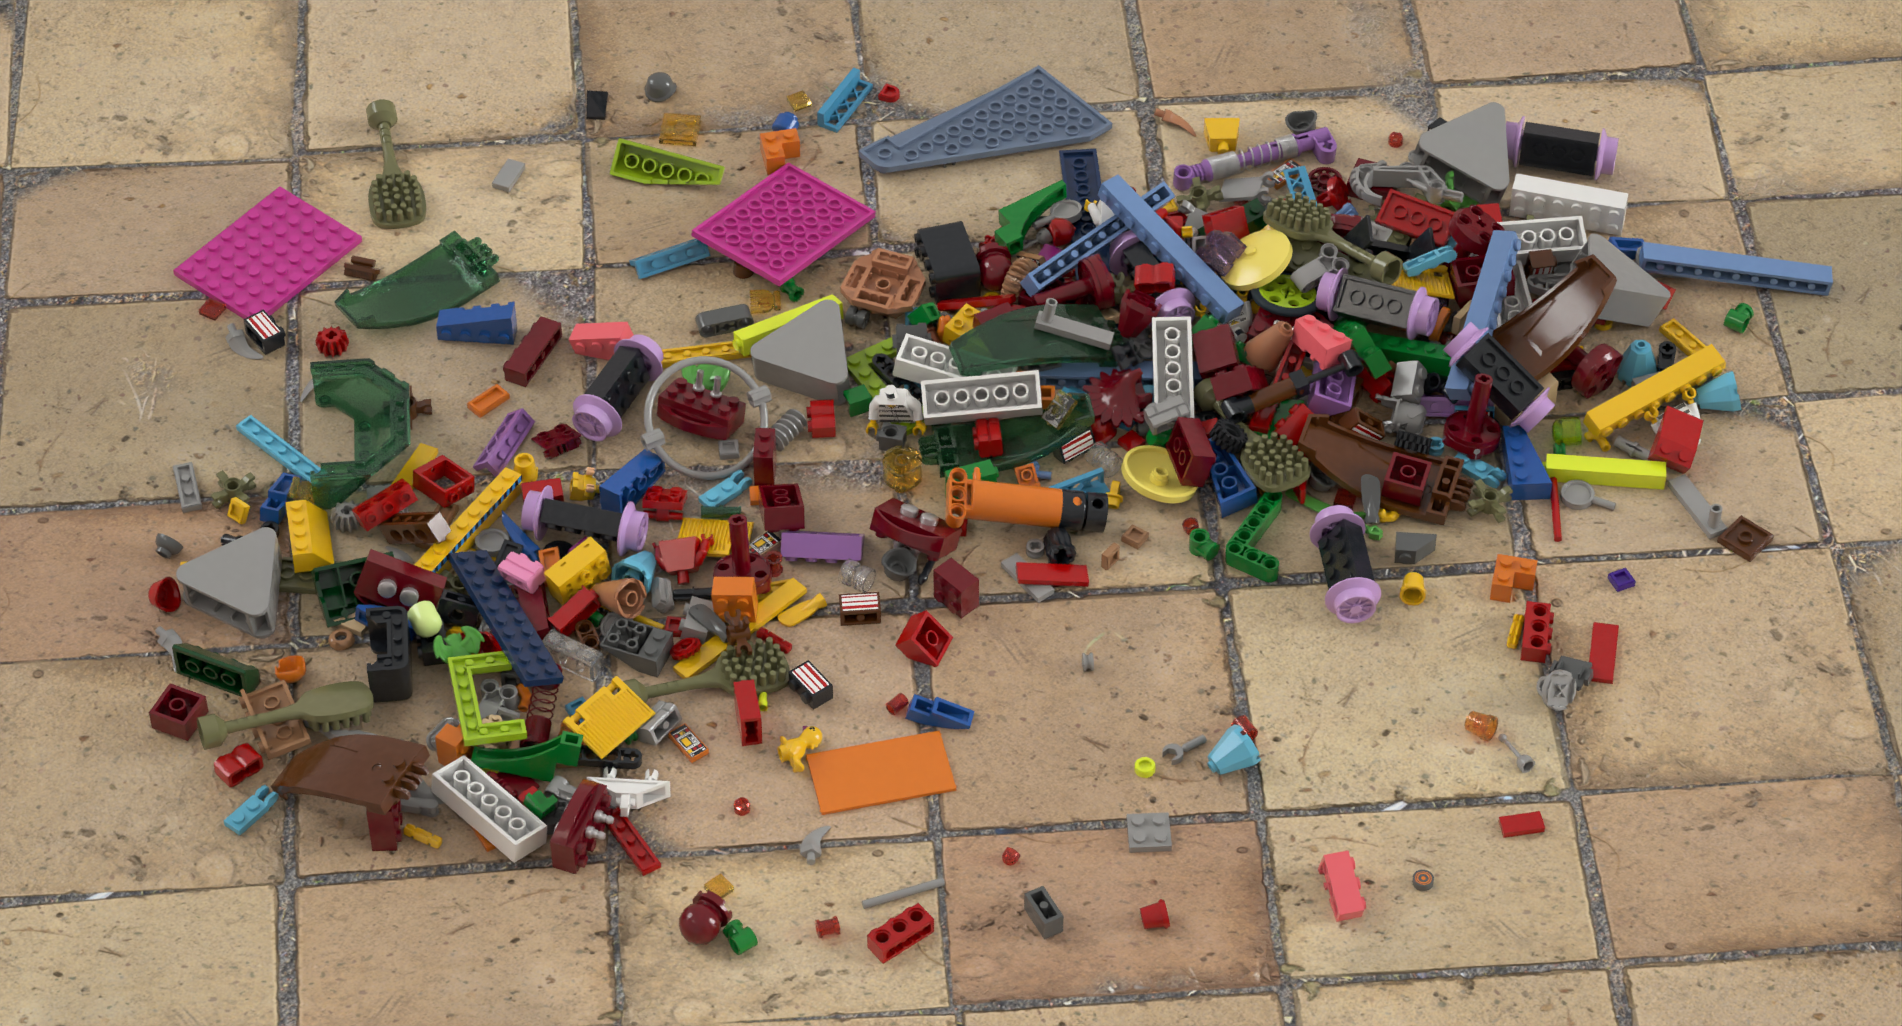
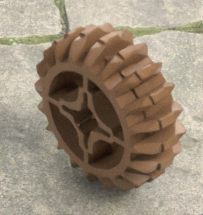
M1024 257L1015 260L1004 278L1001 295L1016 294V301L1012 304L1018 305V295L1024 289L1020 282L1027 274L1038 268V264Z

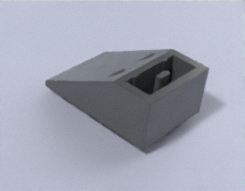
M616 616L600 647L638 672L658 678L670 656V650L674 646L673 632Z

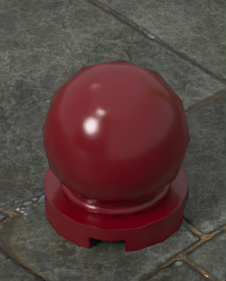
M996 242L988 243L979 248L980 251L975 255L980 267L981 284L988 290L1001 291L1004 278L1010 266L1013 265L1011 254L1006 245L1003 247L999 246Z
M700 890L693 898V904L687 906L679 917L681 935L688 942L695 945L708 944L717 937L721 927L726 926L732 919V911L726 909L724 906L726 902L719 895L709 890L707 893H702V890Z

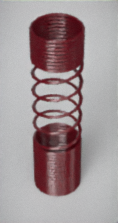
M556 663V665L558 666L559 670H560L561 673H562V668H561V666ZM560 684L533 686L530 704L528 705L529 711L525 720L527 739L521 740L520 748L549 741L552 725L550 719L554 717L552 711L555 709L554 702L557 700L555 694L559 692L558 687ZM557 689L555 693L550 692L551 690ZM540 692L544 695H554L555 700L551 702L547 699H537L535 694ZM533 702L552 703L553 708L549 710L544 707H535ZM537 709L543 712H551L552 716L547 718L541 715H533L531 711Z

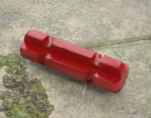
M760 627L757 630V638L763 641L765 639L766 642V638L771 637L773 645L779 644L780 650L785 654L792 650L790 642L771 631L768 633L769 630Z

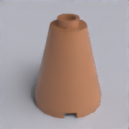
M1279 321L1249 340L1244 347V352L1245 350L1247 352L1246 358L1252 366H1256V368L1269 370L1268 372L1274 371L1278 367L1293 336L1291 325L1287 322Z
M635 578L599 582L592 588L598 594L599 598L597 600L601 606L623 618H635L640 615L645 607L643 604L644 598L647 597L645 586L640 580Z

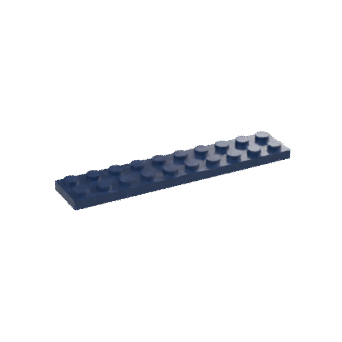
M1096 148L1059 150L1062 180L1066 183L1067 198L1065 200H1075L1082 206V217L1072 223L1076 231L1071 244L1096 228L1090 213L1084 210L1086 199L1091 203L1096 200L1097 204L1100 201L1097 195L1101 186ZM1109 244L1097 253L1105 263L1108 271L1113 273L1109 267ZM1076 267V268H1074V269H1075V278H1076V281H1077V280H1079V276H1078V269H1077V267Z
M487 550L450 553L448 558L450 564L524 687L562 684L564 676L508 584L500 575Z

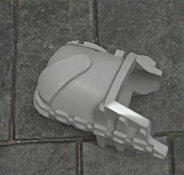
M1376 394L1375 398L1381 400L1382 406L1393 409L1391 420L1383 422L1386 434L1397 433L1398 430L1417 435L1422 434V428L1426 420L1425 415L1427 414L1423 405L1402 401V398L1395 399V397L1389 398Z

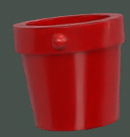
M1160 899L1157 903L1140 908L1144 929L1161 927L1167 929L1170 927L1164 900Z

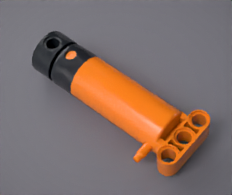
M979 467L974 468L973 479H967V473L964 469L954 468L951 470L946 483L945 520L951 528L960 527L964 519L1049 528L1062 527L1078 531L1082 529V531L1103 533L1106 527L1108 515V495L1106 493L1089 491L1085 493L1079 490L981 480Z

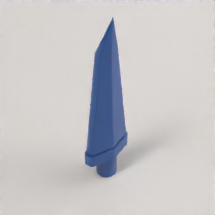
M502 510V523L512 541L524 546L522 553L530 558L532 562H540V558L536 554L540 550L538 545Z

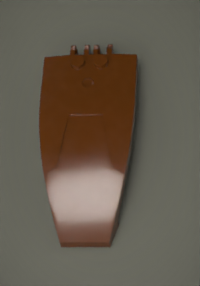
M1594 254L1574 261L1576 268L1531 305L1493 331L1492 337L1537 381L1557 367L1585 338L1604 309L1616 285V276Z
M1330 414L1308 415L1298 442V448L1315 466L1345 490L1362 499L1361 477L1365 474H1370L1377 477L1380 481V508L1440 525L1445 524L1449 510L1465 511V503L1469 500L1470 489L1473 488L1474 482L1461 476L1464 459L1445 455L1443 459L1370 438L1330 422ZM1393 452L1432 462L1420 506L1381 496L1384 479Z
M370 734L334 737L313 745L294 756L271 785L273 792L278 793L284 800L289 798L287 793L312 795L365 806L369 812L386 815L392 805H396L400 799H410L411 793L408 790L416 791L417 785L423 781L420 775H428L429 769L423 764L430 754L426 745L392 737Z

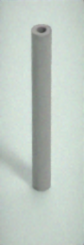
M943 877L863 900L862 906L866 909L945 886Z

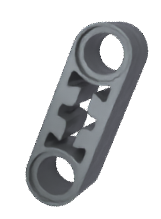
M746 304L701 312L695 317L699 333L702 337L727 334L754 324L749 306Z

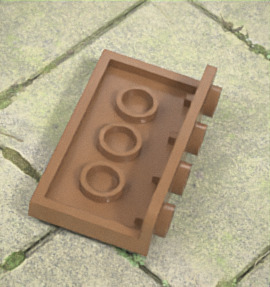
M285 680L248 694L245 693L244 689H241L242 697L238 698L242 709L247 708L248 710L245 712L246 717L294 704ZM302 719L251 728L255 739H260L257 744L261 754L266 753L268 760L312 744Z

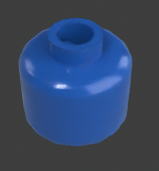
M791 112L780 113L772 124L773 131L799 128L798 118Z

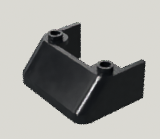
M1366 215L1343 237V239L1374 256L1387 251L1400 258L1403 263L1436 249L1433 229L1431 227L1426 229L1410 246L1375 240L1373 238L1370 215ZM1352 257L1354 260H1356V261H1358V262H1360V263H1363V262L1359 261L1358 259Z

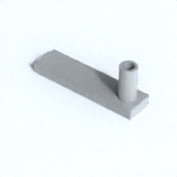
M1054 298L1046 300L1044 310L1038 313L1034 326L1035 329L1106 350L1110 349L1114 332L1056 316L1054 314L1058 303L1057 300Z
M1686 474L1668 480L1667 486L1709 540L1720 536L1727 529V526L1721 520L1722 506L1719 504L1710 506Z

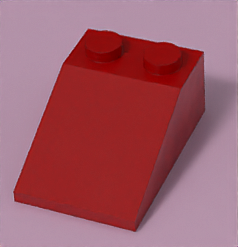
M1667 405L1648 460L1666 462L1667 468L1685 474L1691 468L1704 420Z

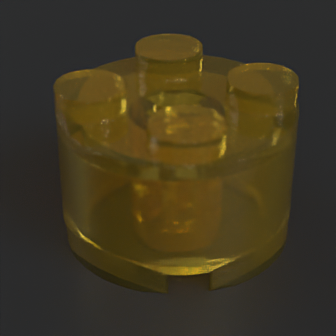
M901 445L894 446L885 452L883 458V480L886 485L895 489L897 493H904L906 490L913 489L922 482V456L918 450L910 446L902 448Z

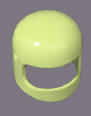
M418 602L407 612L411 626L420 637H432L441 629L442 620L432 602Z

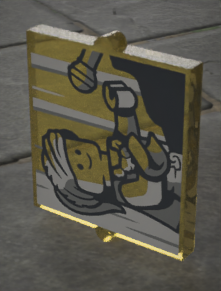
M1060 389L1041 418L1047 422V425L1059 430L1078 401L1072 398V394L1065 393Z

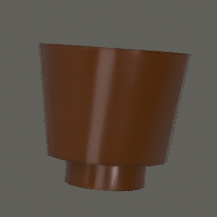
M734 261L733 274L737 278L746 279L754 274L753 271Z

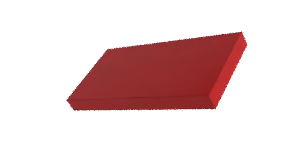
M1390 189L1375 219V223L1416 239L1426 229L1431 227L1433 229L1435 246L1441 248L1447 245L1451 237L1448 224L1455 212Z

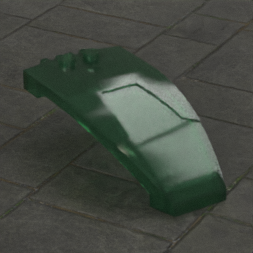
M454 230L440 239L438 246L385 278L353 293H350L346 288L334 301L335 306L357 329H390L424 323L438 318L440 310L459 308L499 283L498 273L492 268L494 264L498 263L499 256L497 254L492 255V249L486 243H482L480 237H474V239L467 241Z
M1057 304L1054 314L1056 316L1114 332L1110 349L1106 350L1035 329L1034 326L1038 313L1044 310L1045 305L1025 307L999 315L952 341L949 349L960 375L969 377L980 376L983 372L1049 363H1098L1099 367H1117L1118 364L1110 349L1117 345L1123 346L1125 342H1122V335L1118 328H1115L1116 322L1114 320H1105L1097 305Z
M1069 392V397L1075 401L1057 427H1054L1042 418L1043 415L999 420L1003 447L1002 456L991 455L990 457L983 458L979 456V450L974 448L972 428L976 427V423L931 425V435L918 439L920 455L922 456L921 461L923 465H937L940 478L945 477V471L988 459L991 460L993 466L997 467L998 472L1029 464L1069 443L1095 423L1090 395ZM1055 405L1057 408L1053 407L1052 415L1058 414L1056 410L1061 409L1059 405ZM1043 409V414L1045 413V411L1047 412V410L1049 409Z

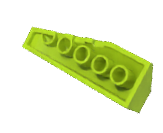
M619 138L610 175L643 184L720 185L725 167Z

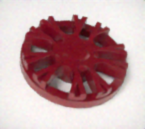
M1330 167L1316 168L1308 175L1313 192H1317V195L1327 191V181L1329 178L1335 176L1342 178V175L1336 169Z

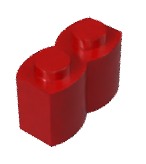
M1162 262L1156 265L1142 264L1136 266L1135 290L1152 294L1155 292L1164 293L1175 289L1174 265Z
M811 400L810 407H806L807 418H811V421H807L808 432H812V438L836 437L834 400Z
M248 743L236 746L231 753L218 757L213 763L215 774L229 787L240 784L246 777L256 774L264 767L262 756Z

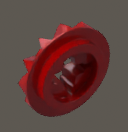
M692 637L682 639L672 647L670 655L674 660L688 659L700 651L701 641L698 638Z

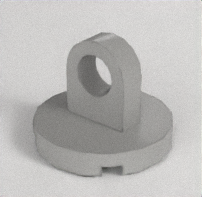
M1561 669L1554 670L1548 676H1542L1537 681V692L1542 696L1543 703L1548 708L1556 711L1565 710L1566 706L1574 700L1576 681L1570 672Z

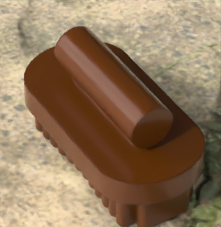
M354 255L351 257V263H344V275L370 281L376 280L381 269L374 268L376 260Z

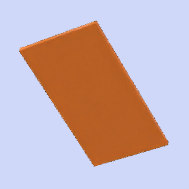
M940 730L806 754L821 815L956 791L957 787Z

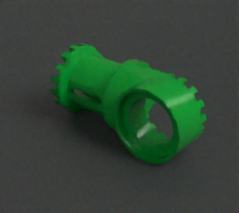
M793 277L780 286V290L786 293L792 302H797L804 295V289L795 284Z

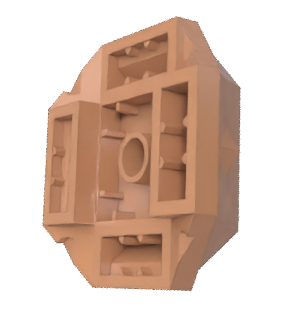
M877 248L871 254L862 256L853 262L840 287V293L851 305H854L859 310L865 309L872 314L896 319L905 312L913 311L926 286V280L914 257Z

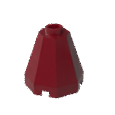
M1127 288L1121 300L1118 330L1123 337L1130 339V337L1136 338L1152 322V317H1157L1162 305L1159 303L1157 306L1155 304L1156 299L1139 290H1134L1133 293H1130L1131 289Z

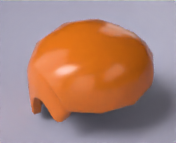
M299 655L282 658L278 661V668L275 666L277 679L280 681L285 680L286 683L297 682L306 674L305 659Z

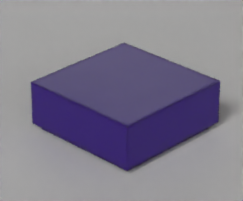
M1627 568L1608 574V580L1617 592L1635 586L1636 581Z

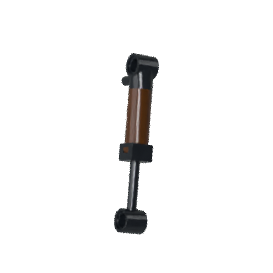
M1347 350L1339 355L1338 361L1340 364L1305 377L1302 369L1289 373V378L1240 398H1227L1221 403L1220 407L1230 422L1232 420L1234 424L1241 421L1246 423L1248 421L1247 415L1294 396L1300 399L1310 395L1309 384L1341 371L1345 372L1347 377H1354L1363 371L1364 366L1355 350Z

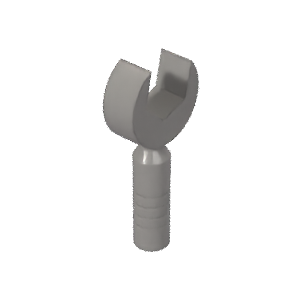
M1202 734L1183 744L1182 747L1178 744H1168L1163 748L1162 757L1168 753L1175 754L1176 757L1172 759L1171 765H1177L1183 760V752H1187L1207 741L1206 737Z

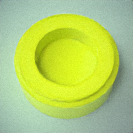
M1148 757L1137 759L1134 766L1136 775L1142 778L1151 777L1155 773V762Z

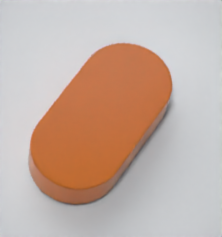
M1442 307L1435 328L1428 338L1430 341L1435 342L1439 340L1450 318V308Z

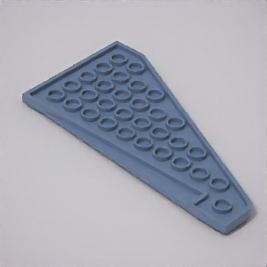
M1038 65L993 91L892 137L886 136L859 150V157L880 173H889L1089 142L1112 129V122Z

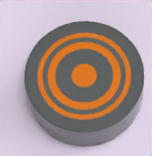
M1418 870L1413 874L1412 884L1417 890H1430L1434 884V876L1428 870Z

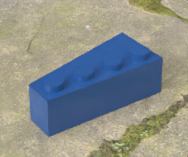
M515 301L508 302V305L502 306L496 303L491 304V307L481 308V305L467 310L464 307L440 310L436 324L437 339L514 345L517 333Z
M1520 425L1511 428L1503 426L1501 446L1507 482L1513 490V493L1510 494L1512 500L1550 499L1552 482L1526 431Z
M1209 438L1212 450L1216 455V461L1210 469V478L1222 518L1258 503L1256 487L1231 451L1228 453L1226 449H1220L1221 446L1215 445L1216 442Z
M646 449L641 451L599 486L601 509L623 513L628 502L632 501L636 506L645 495L648 487L651 488L665 472V462L651 451H646Z

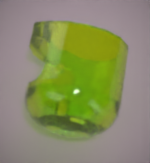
M1580 417L1558 418L1553 422L1552 438L1557 445H1561V443H1564L1565 446L1582 445Z

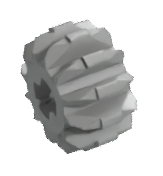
M344 500L342 504L337 503L336 507L332 508L330 518L336 530H341L342 533L345 531L351 533L353 529L359 530L360 524L352 509L360 505V503L355 504L353 500L348 503Z

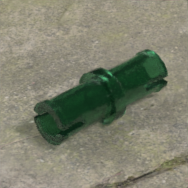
M701 506V519L719 518V520H723V518H730L732 515L741 514V506Z

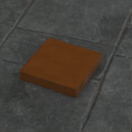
M1741 515L1718 537L1717 543L1751 562L1773 540L1774 535Z

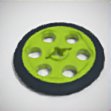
M1282 272L1270 283L1257 289H1252L1251 294L1256 304L1270 313L1285 317H1302L1318 310L1316 307L1318 286L1306 293H1302L1290 279L1292 273Z

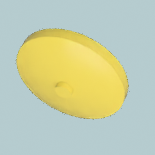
M1262 230L1249 234L1237 241L1225 253L1219 267L1220 276L1224 283L1233 290L1248 291L1262 287L1273 281L1286 269L1292 258V245L1287 236L1277 230Z
M1153 445L1138 446L1129 450L1123 459L1121 471L1124 479L1134 490L1147 498L1163 503H1181L1191 499L1197 491L1198 487L1181 486L1166 448Z

